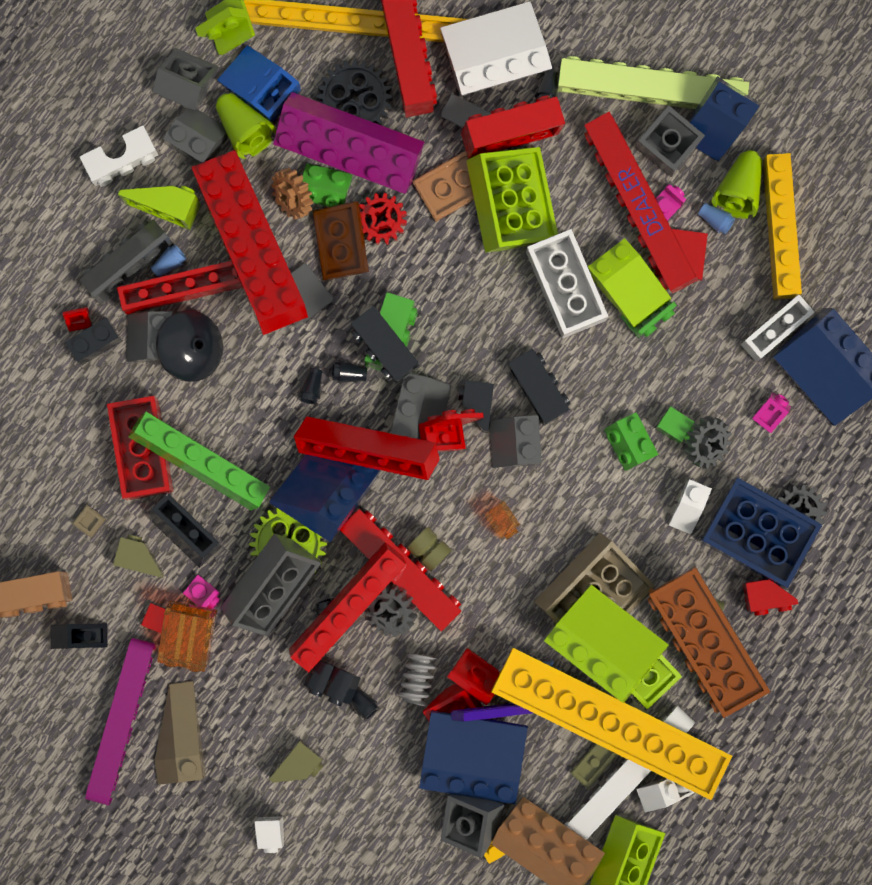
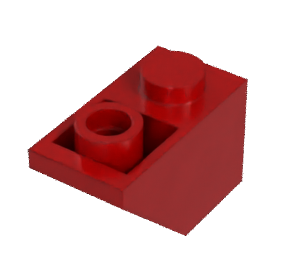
M770 579L742 583L747 612H754V616L769 614L768 609L777 608L778 612L793 610L792 605L798 604V599Z

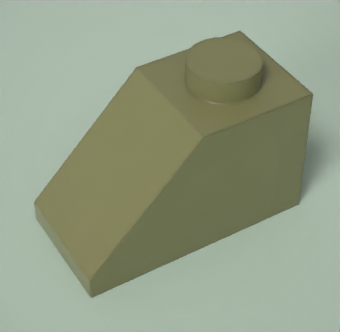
M129 534L127 539L120 537L113 563L114 566L163 578L164 572L148 545L141 543V537Z
M301 740L269 780L274 783L307 779L310 775L315 777L323 768L320 762L324 758Z

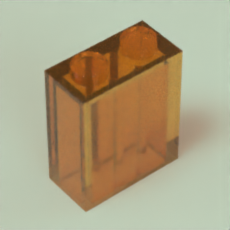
M169 601L164 612L157 662L163 663L168 667L177 666L187 668L192 672H205L210 659L217 610Z

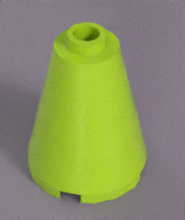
M225 93L217 99L216 110L238 157L246 159L244 155L247 154L253 157L271 144L273 141L271 135L273 132L276 135L277 132L273 123L233 93Z
M748 150L740 153L713 194L711 201L714 207L717 208L719 205L724 208V211L731 213V216L735 218L748 219V216L753 214V217L756 216L759 208L762 158L757 152Z

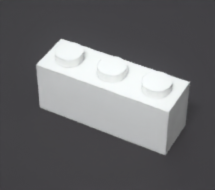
M798 295L748 337L741 346L757 362L815 312Z

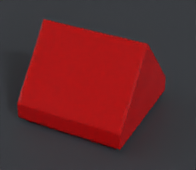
M88 307L63 312L69 332L92 326Z

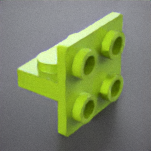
M244 0L222 1L206 11L207 21L195 28L198 37L214 39L219 55L226 54L255 36Z

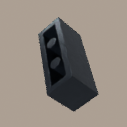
M372 306L351 322L353 330L350 333L358 343L363 341L368 347L365 352L373 362L378 360L383 366L380 371L388 381L393 379L395 383H398L419 366V362L375 306Z
M531 349L509 362L508 368L542 424L546 426L568 413L570 410L568 406L571 403L564 392L560 394L556 387L558 381L552 372L547 373L543 366L546 362L541 353H535Z
M169 493L151 508L149 519L199 568L217 552L220 542Z

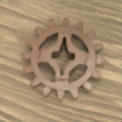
M290 167L276 172L275 176L272 177L274 183L271 184V187L275 189V192L272 194L276 196V204L282 206L281 211H287V217L292 216L294 220L308 215L312 211L310 205L313 204V201L309 198L312 192L308 191V183L303 182V176H297V170L291 171Z

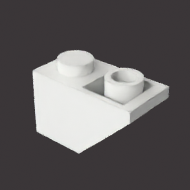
M667 778L653 781L637 789L644 812L666 808L695 793Z

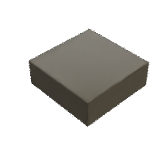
M86 505L72 524L92 538L106 521V518L89 505Z

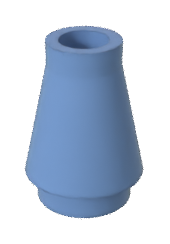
M707 203L702 206L698 213L717 233L726 234L735 221L731 213L710 206Z
M174 244L172 247H167L159 259L151 266V269L157 277H161L184 265L183 262L187 258L180 248Z

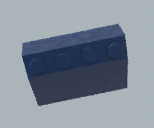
M822 308L773 356L774 360L833 426H836L872 399V352L834 308Z
M305 455L269 503L331 543L372 487L381 470Z
M737 477L699 542L786 589L797 573L822 524Z
M431 710L419 789L516 804L528 726L490 719L465 722L455 721L451 719V713Z

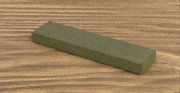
M632 700L628 704L636 709H639L649 714L634 700ZM595 743L570 773L589 789L618 754Z

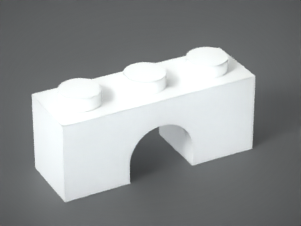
M144 126L122 135L126 143V151L120 158L112 159L107 157L101 146L79 156L95 186H106L113 181V177L119 174L126 176L134 171V167L140 164L146 166L155 161L154 157L158 156V153Z

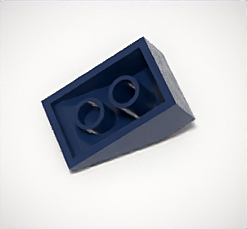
M717 76L688 121L705 135L696 148L719 161L746 128L760 107L758 101Z

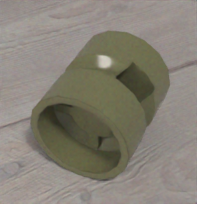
M429 527L407 547L416 558H422L421 563L430 572L452 551L444 541H437V535Z

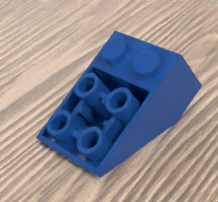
M248 45L217 80L271 123L281 114L283 104L292 92L298 94L301 91L299 81Z

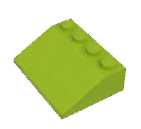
M540 147L482 153L466 160L485 253L533 245L558 235Z
M593 585L583 593L544 640L622 703H625L669 646V644Z

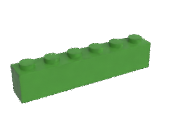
M148 412L139 417L128 436L251 511L260 507L270 488L267 484Z

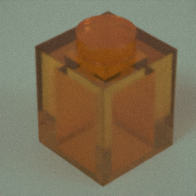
M504 501L484 514V517L499 539L505 537L508 540L518 533L516 528L520 526V523Z

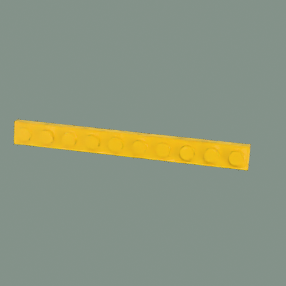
M244 0L252 24L388 37L383 11L274 0ZM420 15L422 24V36L420 38H425V41L444 42L441 27L468 19Z

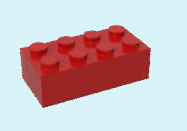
M543 96L536 99L535 103L527 104V102L515 104L513 109L505 110L504 108H498L491 111V114L482 117V114L470 116L461 131L468 159L478 154L499 152L558 135L565 125L558 97L550 98V96Z
M149 396L107 404L122 499L127 501L174 492L169 461L128 437L139 417L145 412L162 421L158 398Z

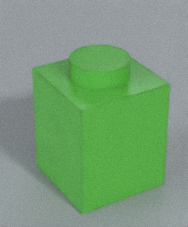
M670 406L655 429L680 444L683 440L690 438L687 432H693L692 426L694 421Z

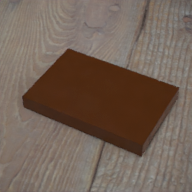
M354 201L314 210L313 218L323 281L369 272L359 202Z

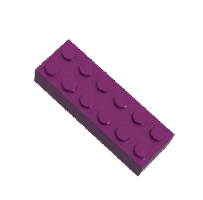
M293 92L283 104L273 145L404 194L407 193L412 184L425 144L424 141Z

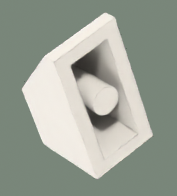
M690 479L686 481L669 526L691 534L704 510L712 488Z
M283 816L259 817L255 821L258 849H264V853L278 852V848H283L284 846Z

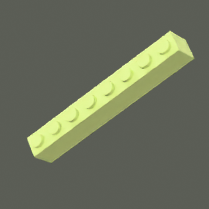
M568 56L566 59L562 58L558 92L696 109L716 77L720 78V76L715 74H708L706 77L697 76V73L685 71L683 74L674 73L672 69L661 68L660 71L651 70L649 66L638 65L636 68L627 67V64L622 62H615L613 65L604 64V61L598 59H591L590 62L581 61L579 57ZM732 77L729 80L723 79L748 95L749 82H744L742 78Z

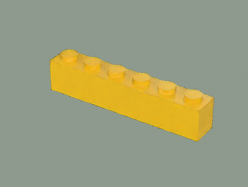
M769 154L763 159L773 299H793L802 294L791 154Z

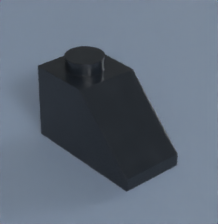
M465 381V386H460L458 400L463 401L462 407L465 410L475 409V413H483L484 418L474 422L483 433H488L494 384Z
M107 623L50 625L51 649L108 647Z

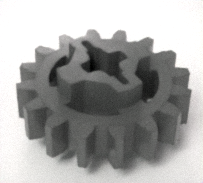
M708 416L707 419L700 418L699 425L694 423L693 432H687L690 438L684 441L685 444H688V447L684 450L685 453L689 454L687 459L692 464L706 469L710 465L715 467L717 460L723 461L722 454H728L729 451L726 449V446L731 444V441H728V437L732 435L731 432L727 431L729 426L723 420Z
M794 485L791 486V493L788 490L782 491L785 496L784 498L777 497V500L787 505L788 500L797 495L795 503L788 506L796 509L802 505V509L806 510L804 515L815 517L814 520L822 525L825 523L821 516L827 515V512L822 511V507L827 504L826 502L820 503L819 499L822 497V494L816 496L813 494L815 488L812 487L806 491V486L801 485L798 490ZM808 498L814 503L815 507L810 505Z
M388 584L367 607L370 610L366 613V616L372 617V620L369 622L370 625L376 624L377 632L383 629L384 636L391 632L393 637H397L400 633L404 635L415 624L413 621L417 618V614L413 613L417 606L410 603L413 597L407 598L405 596L407 591L399 592L397 585L391 589Z

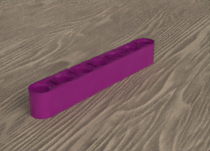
M134 637L129 643L87 788L86 800L110 806L113 798L110 797L117 785L119 778L117 774L118 769L122 767L126 754L124 748L130 740L133 729L131 724L136 719L140 705L137 703L139 697H142L146 681L144 679L146 673L149 674L153 660L151 657L152 651L156 649L155 643Z

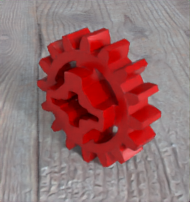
M375 193L374 200L366 197L367 205H359L362 211L360 215L363 235L368 234V242L374 238L376 239V245H379L381 240H384L385 244L388 245L389 238L397 241L396 234L404 233L401 226H406L407 221L402 218L407 216L406 211H400L403 207L402 202L395 204V196L389 200L387 199V193H384L382 198H379L378 194ZM383 204V207L374 208L376 205ZM393 210L397 214V222L391 218ZM384 214L386 222L381 221L378 223L377 216L382 217ZM366 216L372 220L370 229L366 224ZM388 229L390 231L385 234H379L382 230Z

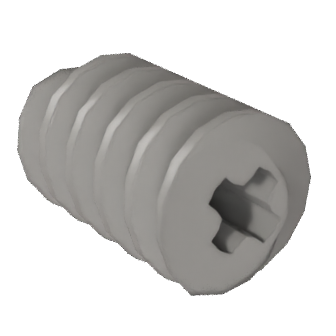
M408 654L407 658L412 660L413 663L405 665L411 672L403 673V677L408 679L409 682L401 683L406 692H399V696L405 702L427 706V703L421 699L429 698L430 694L425 692L424 689L431 688L432 686L426 679H433L434 675L428 672V670L436 669V665L431 663L430 660H437V658L419 654Z

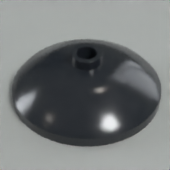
M185 310L172 314L163 322L157 334L156 351L161 365L172 377L185 382H195L209 377L217 369L223 354V341L217 325L207 315L194 310ZM196 341L199 342V348H198V349L195 347V342H196Z

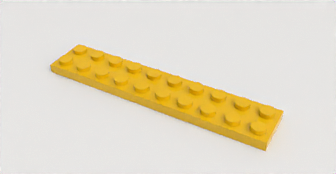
M513 647L491 690L492 693L709 800H712L732 758V755L639 709L622 703L618 699Z

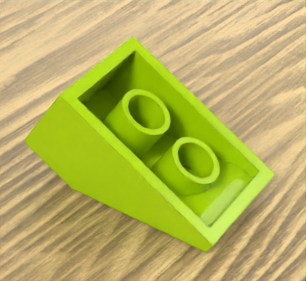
M166 186L120 190L118 193L126 205L188 230H191L201 206L197 196L194 194L195 191L186 186H181V188Z
M625 238L588 266L594 283L633 328L671 300L670 295L663 288L651 269Z
M661 655L632 694L646 709H649L682 676Z

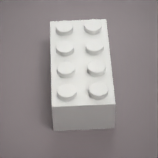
M572 229L527 247L526 254L562 339L607 320L608 314Z

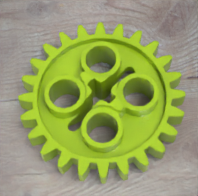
M278 508L275 515L268 510V519L261 516L260 519L263 524H254L258 533H250L252 537L256 538V542L249 543V546L256 547V550L250 553L251 556H258L274 535L275 525L283 523L286 526V532L283 537H289L291 525L295 524V530L291 539L316 558L319 555H326L325 552L321 551V547L327 546V543L321 542L323 537ZM302 529L308 530L310 534L309 539L306 542H299L297 540L298 531Z

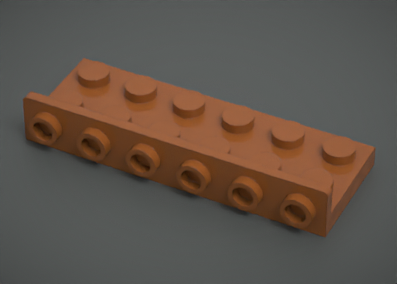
M696 566L660 587L649 590L650 597L647 598L649 604L654 611L659 610L662 615L660 621L666 631L671 630L675 638L672 641L679 652L683 650L687 657L685 659L687 667L691 673L695 671L700 679L697 680V683L703 693L708 691L712 698L709 702L715 713L720 712L723 718L770 693L769 687Z

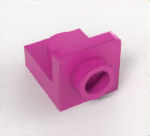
M670 184L656 198L667 221L686 201L684 192L676 185L673 187Z
M772 392L752 419L772 433L790 411L791 406L788 399L781 394L776 395Z
M197 575L183 592L185 596L205 612L208 608L212 611L221 600L218 598L221 592L200 575Z

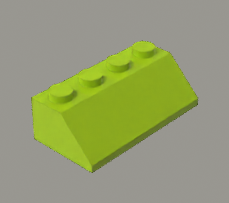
M615 815L605 845L602 848L605 854L593 873L590 885H647L666 833Z

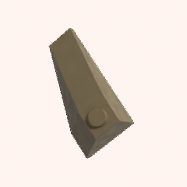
M194 681L169 684L155 756L158 784L180 783L206 778Z

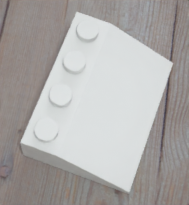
M531 2L440 28L460 96L552 69L547 47Z

